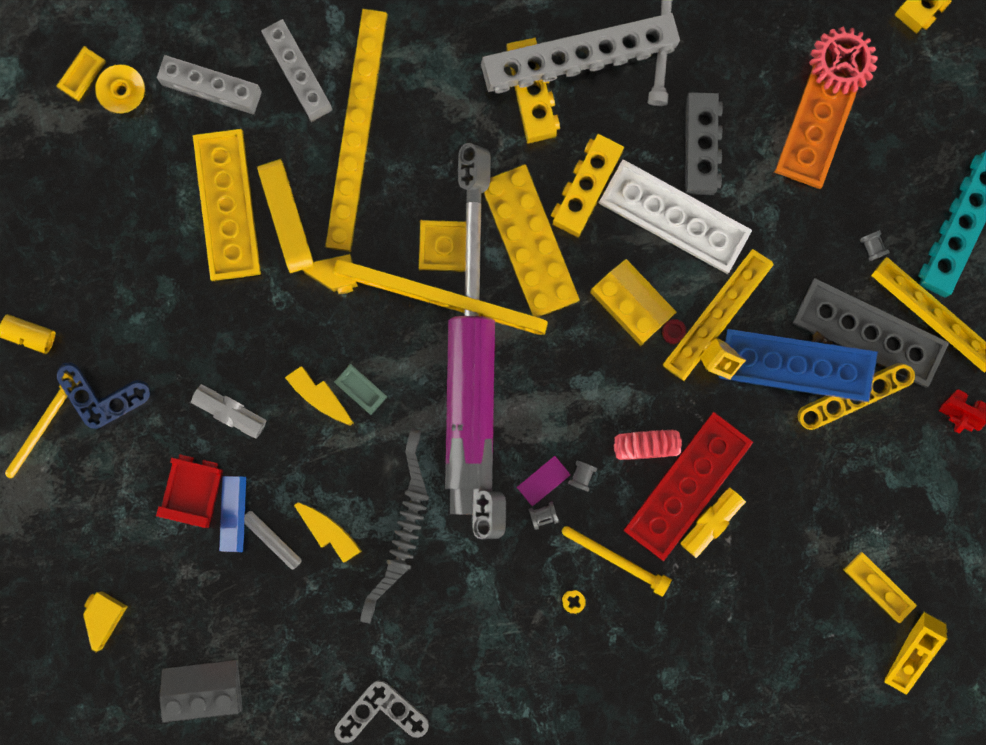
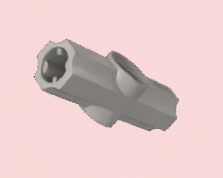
M202 384L195 391L191 400L192 404L214 415L215 419L230 427L234 426L256 439L267 421L245 409L244 405L226 395L222 396Z

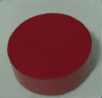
M672 319L663 325L661 334L667 343L675 345L679 344L685 337L687 329L682 321Z

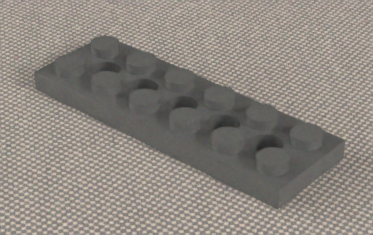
M815 278L792 323L813 334L819 331L838 346L876 351L878 353L876 364L884 368L897 363L906 364L914 370L915 379L913 382L925 388L929 387L949 344L945 340ZM822 305H828L832 309L830 318H823L820 315L819 309ZM844 316H850L854 319V327L852 329L843 327L842 318ZM867 326L875 328L877 335L874 340H869L865 337L864 330ZM889 337H894L898 340L899 347L896 351H892L887 347ZM911 348L920 350L921 359L919 361H913L909 357ZM905 368L899 369L896 374L904 378L907 377Z

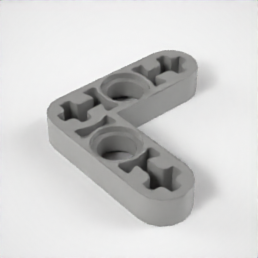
M378 680L370 685L335 727V736L343 743L353 741L380 709L412 737L419 738L425 735L429 723L428 719L385 681ZM375 686L377 688L383 686L386 697H378L374 702L378 704V707L374 708L373 704L364 698L368 695L369 699H371L375 694L373 688ZM395 702L403 703L406 708L405 713L401 716L394 715L391 710L392 704ZM361 704L367 705L370 708V715L364 719L356 714V708ZM410 710L415 713L411 715L414 721L417 722L419 719L423 721L422 731L417 729L414 732L412 730L413 724L409 720H407L406 724L402 722ZM352 715L353 719L362 725L358 727L355 724L351 729L353 735L347 734L344 737L341 735L342 728L340 726H348L352 721L348 716Z

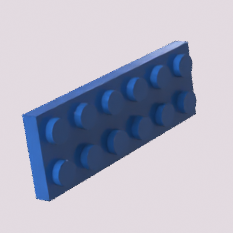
M731 329L727 330L725 342L746 361L731 379L719 375L720 379L863 402L870 401L878 355L876 351Z

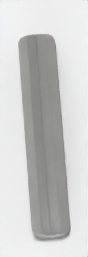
M252 511L245 514L244 524L291 569H295L301 563V558Z

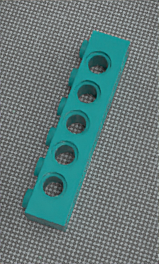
M986 151L980 156L976 155L970 165V168L973 169L970 177L966 176L960 186L962 194L959 199L956 198L953 201L949 210L952 212L949 221L945 220L939 231L942 236L939 242H935L929 251V255L932 257L928 265H923L918 275L921 278L919 282L921 287L944 298L952 294L986 222V185L981 183L979 178L980 174L986 176ZM970 196L977 198L978 207L970 204ZM960 217L967 220V229L960 226ZM949 239L957 242V251L949 247ZM939 261H943L946 263V273L939 270Z

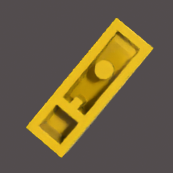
M924 612L908 635L885 678V683L907 694L946 641V624Z

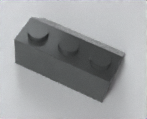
M238 660L162 669L160 689L162 722L238 714L243 708Z

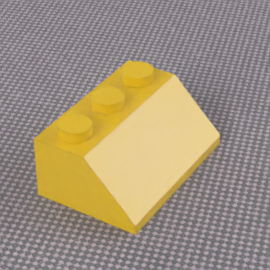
M627 259L610 271L590 292L640 346L677 313Z

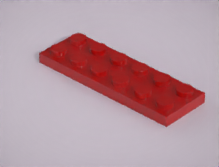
M713 412L623 531L664 561L752 445L753 441Z

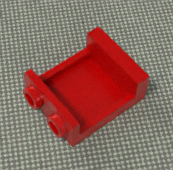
M179 454L178 459L171 458L170 463H172L167 487L162 506L158 507L156 516L209 528L223 470L217 468L218 463L203 460L201 465L193 463V457Z

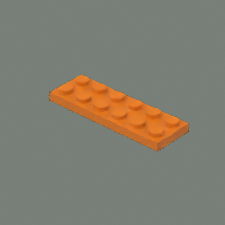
M840 44L845 49L853 48L847 44ZM827 49L825 53V61L827 67L829 68L833 64L832 58L829 56L831 53ZM857 54L855 57V62L858 65L857 69L860 72L862 68V61L860 55ZM850 56L842 60L840 59L839 63L836 66H838L840 63L848 62L847 60L850 58ZM811 71L775 173L821 189L857 91L852 92L849 88L848 93L843 94L840 88L837 93H833V86L830 85L828 89H824L826 82L823 80L821 83H817L816 80L820 75H813ZM841 72L835 73V75L838 77L851 78L850 76L847 77L844 73Z

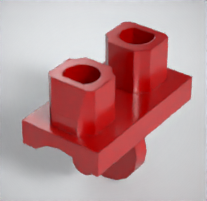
M959 389L941 405L939 411L950 416L949 421L956 424L954 431L957 433H961L963 429L970 432L973 429L980 431L986 424V403L976 401L973 406L966 404L968 395Z

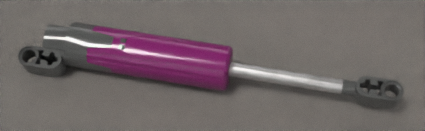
M466 143L459 150L458 182L460 187L467 190L465 296L479 300L481 193H484L490 185L491 157L490 152L486 148ZM465 310L464 316H456L448 320L445 489H450V514L473 515V532L475 536L480 539H498L503 536L506 528V500L501 492L492 491L495 320L490 317L479 316L476 312Z

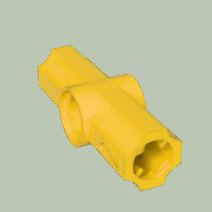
M728 488L712 507L710 506L696 521L697 524L680 544L697 558L713 538L716 539L729 525L728 521L746 501L734 490Z

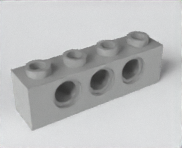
M282 19L263 29L261 32L311 122L331 112L332 107L284 20Z
M164 55L157 75V79L163 86L251 114L255 113L262 93L258 84Z

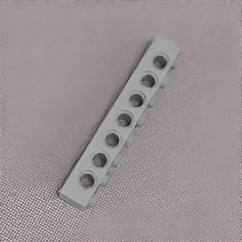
M673 13L485 56L482 58L481 67L488 92L503 93L508 91L509 87L516 85L524 88L532 85L533 81L543 80V82H549L563 74H566L567 77L575 76L581 73L580 70L590 68V71H596L604 68L606 64L613 63L614 66L624 64L631 58L643 60L657 52H660L661 55L668 54L674 51V48L680 42ZM646 35H653L657 42H649ZM622 40L631 41L633 48L625 47ZM599 46H607L610 50V53H602L599 49ZM583 51L587 58L580 59L576 56L575 52ZM559 56L563 60V64H555L551 57ZM531 61L536 62L540 69L532 70L529 68L528 63ZM512 67L516 71V75H507L504 72V68Z

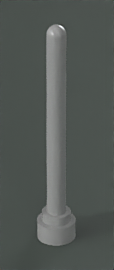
M662 0L661 15L671 13L672 0ZM657 52L655 84L648 96V103L654 106H665L668 103V93H666V88H664L667 54L661 55L660 52Z

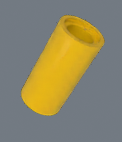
M9 314L4 316L0 324V338L19 345L24 344L25 347L47 354L55 339L54 330Z

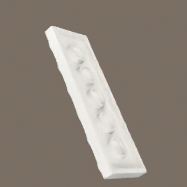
M622 160L599 201V204L726 274L730 272L752 232L746 226L625 160Z

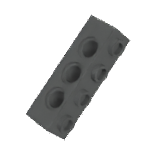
M689 93L686 98L685 194L714 195L717 192V188H721L722 175L717 172L718 164L722 162V149H718V140L722 139V125H718V116H722L723 103L718 101L719 93ZM705 115L710 119L711 123L703 125L699 122L698 117ZM701 139L707 140L710 143V148H700L698 141ZM698 164H707L710 172L706 174L701 173L698 170Z

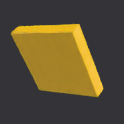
M421 220L419 270L465 272L466 222Z

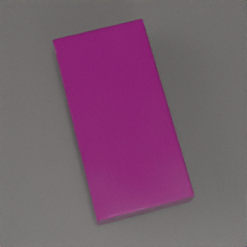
M554 456L517 486V489L530 505L534 506L568 478L570 473Z

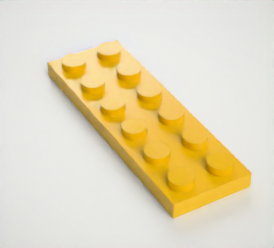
M242 129L193 135L211 281L261 275Z
M526 164L490 178V185L484 192V195L532 316L540 317L578 302V294Z

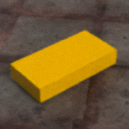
M83 47L57 84V87L79 101L106 61L86 47Z

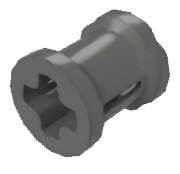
M880 230L860 239V242L865 244L869 253V262L890 253L888 249H885L880 238Z
M576 461V471L568 484L588 492L590 489L588 484L593 472H596L597 468Z
M549 502L548 506L535 510L533 508L528 509L535 530L539 529V526L551 522L559 523L553 502Z

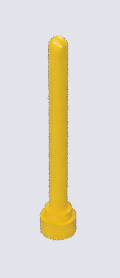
M65 372L63 378L71 380L72 387H68L71 390L77 384L73 380V376ZM59 385L61 389L7 468L5 475L8 478H13L67 398L61 385Z
M568 526L562 529L564 536L651 584L650 587L654 589L653 592L663 597L672 581L669 577L651 574Z

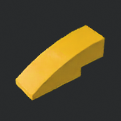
M302 366L285 377L291 386L319 411L347 425L354 423L325 381L316 386Z
M298 502L294 505L319 545L324 547L331 543L343 563L362 552L353 538L331 518L303 503Z

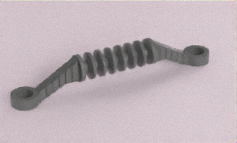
M411 428L405 450L411 475L408 491L405 490V495L410 497L411 501L402 502L403 505L408 507V510L400 511V514L406 517V520L397 521L403 527V530H395L394 533L401 538L400 540H392V543L398 546V549L389 551L396 557L395 559H387L388 567L385 578L366 597L360 619L364 623H371L377 599L408 569H411V565L406 563L405 559H413L414 556L407 551L408 549H416V546L410 540L419 539V536L414 534L413 530H419L421 526L416 524L415 521L424 520V517L418 514V510H426L427 508L420 504V502L429 500L416 456L421 436V430Z

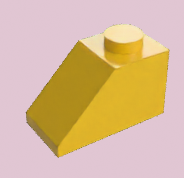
M350 254L314 262V266L303 269L305 274L333 292L338 291V294L352 292L353 287H358L356 281L333 274L337 260L353 263Z
M717 338L705 346L704 352L700 356L708 371L727 379H731L746 361L726 342Z
M103 591L97 592L95 595L91 594L84 605L87 609L83 615L91 648L96 652L103 649L128 607Z

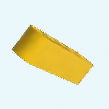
M281 159L257 166L290 274L314 266Z
M903 363L891 365L874 373L873 383L877 379H882L884 381V388L880 392H875L872 387L869 402L858 401L853 403L850 399L825 396L803 406L798 412V421L806 429H817L911 385L915 379L914 370ZM905 368L907 371L906 379L901 382L897 381L896 372L899 369ZM833 400L837 401L839 404L838 410L835 413H828L827 404ZM814 411L816 413L815 421L810 424L805 423V413Z

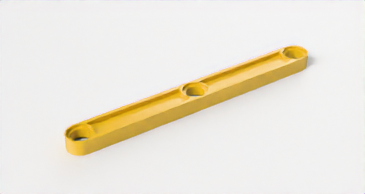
M337 260L335 263L333 274L339 277L465 313V310L478 313L479 316L490 317L497 323L545 335L548 322L544 319L350 262Z

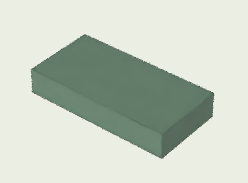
M351 364L334 381L336 385L370 415L387 398L381 390Z

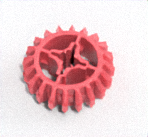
M841 27L838 33L835 29H831L829 35L823 34L821 41H816L814 44L816 49L811 51V56L814 59H811L810 65L816 66L812 70V74L820 75L816 80L817 83H821L823 80L826 82L824 89H828L830 85L833 86V93H837L840 88L843 94H847L849 88L852 92H856L858 86L861 88L866 86V80L870 81L873 78L871 72H875L877 66L872 63L876 62L878 58L875 55H871L876 49L875 47L867 46L871 42L870 38L863 41L861 39L863 32L856 36L854 35V28H850L848 33H846L844 27ZM840 44H847L853 48L845 49ZM827 49L831 53L829 56L832 58L833 64L829 68L827 67L825 61V53ZM857 54L860 55L862 61V68L860 72L857 69L858 65L855 62V57ZM850 56V58L847 60L848 62L840 63L838 66H836L839 63L840 59L842 60ZM841 72L844 73L847 77L850 76L851 78L838 77L835 75V73Z
M676 430L619 434L615 437L614 451L616 452V458L620 460L677 456L681 453L682 441L680 433Z

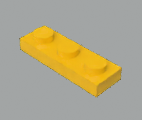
M860 552L844 569L897 623L900 624L917 606L863 552Z

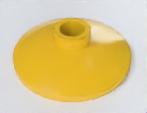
M114 65L100 74L96 82L95 91L98 101L105 109L114 113H126L132 111L141 103L145 93V85L141 75L132 67ZM120 88H126V93L123 95H119L118 91Z

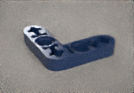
M64 363L57 372V380L83 422L93 429L100 428L142 405L150 396L148 384L142 380H135L99 400L77 365ZM66 369L68 370V372H75L73 374V380L77 385H75L71 390L68 388L72 387L71 380L69 378H63L65 373L64 370ZM135 387L139 390L144 389L143 397L135 395L130 398L132 403L128 404L127 397L123 393L127 392L129 397L134 393ZM78 390L87 391L89 394L88 400L84 402L78 401L74 396L75 392ZM114 398H119L123 401L124 406L120 410H113L109 405L110 401ZM92 402L95 403L91 406L95 414L100 413L99 421L97 422L95 419H89L91 413L88 406Z

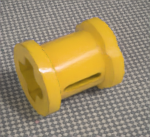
M567 591L563 595V607L568 612L576 614L584 609L585 598L579 591ZM576 595L579 596L577 600L580 603L579 606L568 607L570 604L567 600L568 597L574 598Z

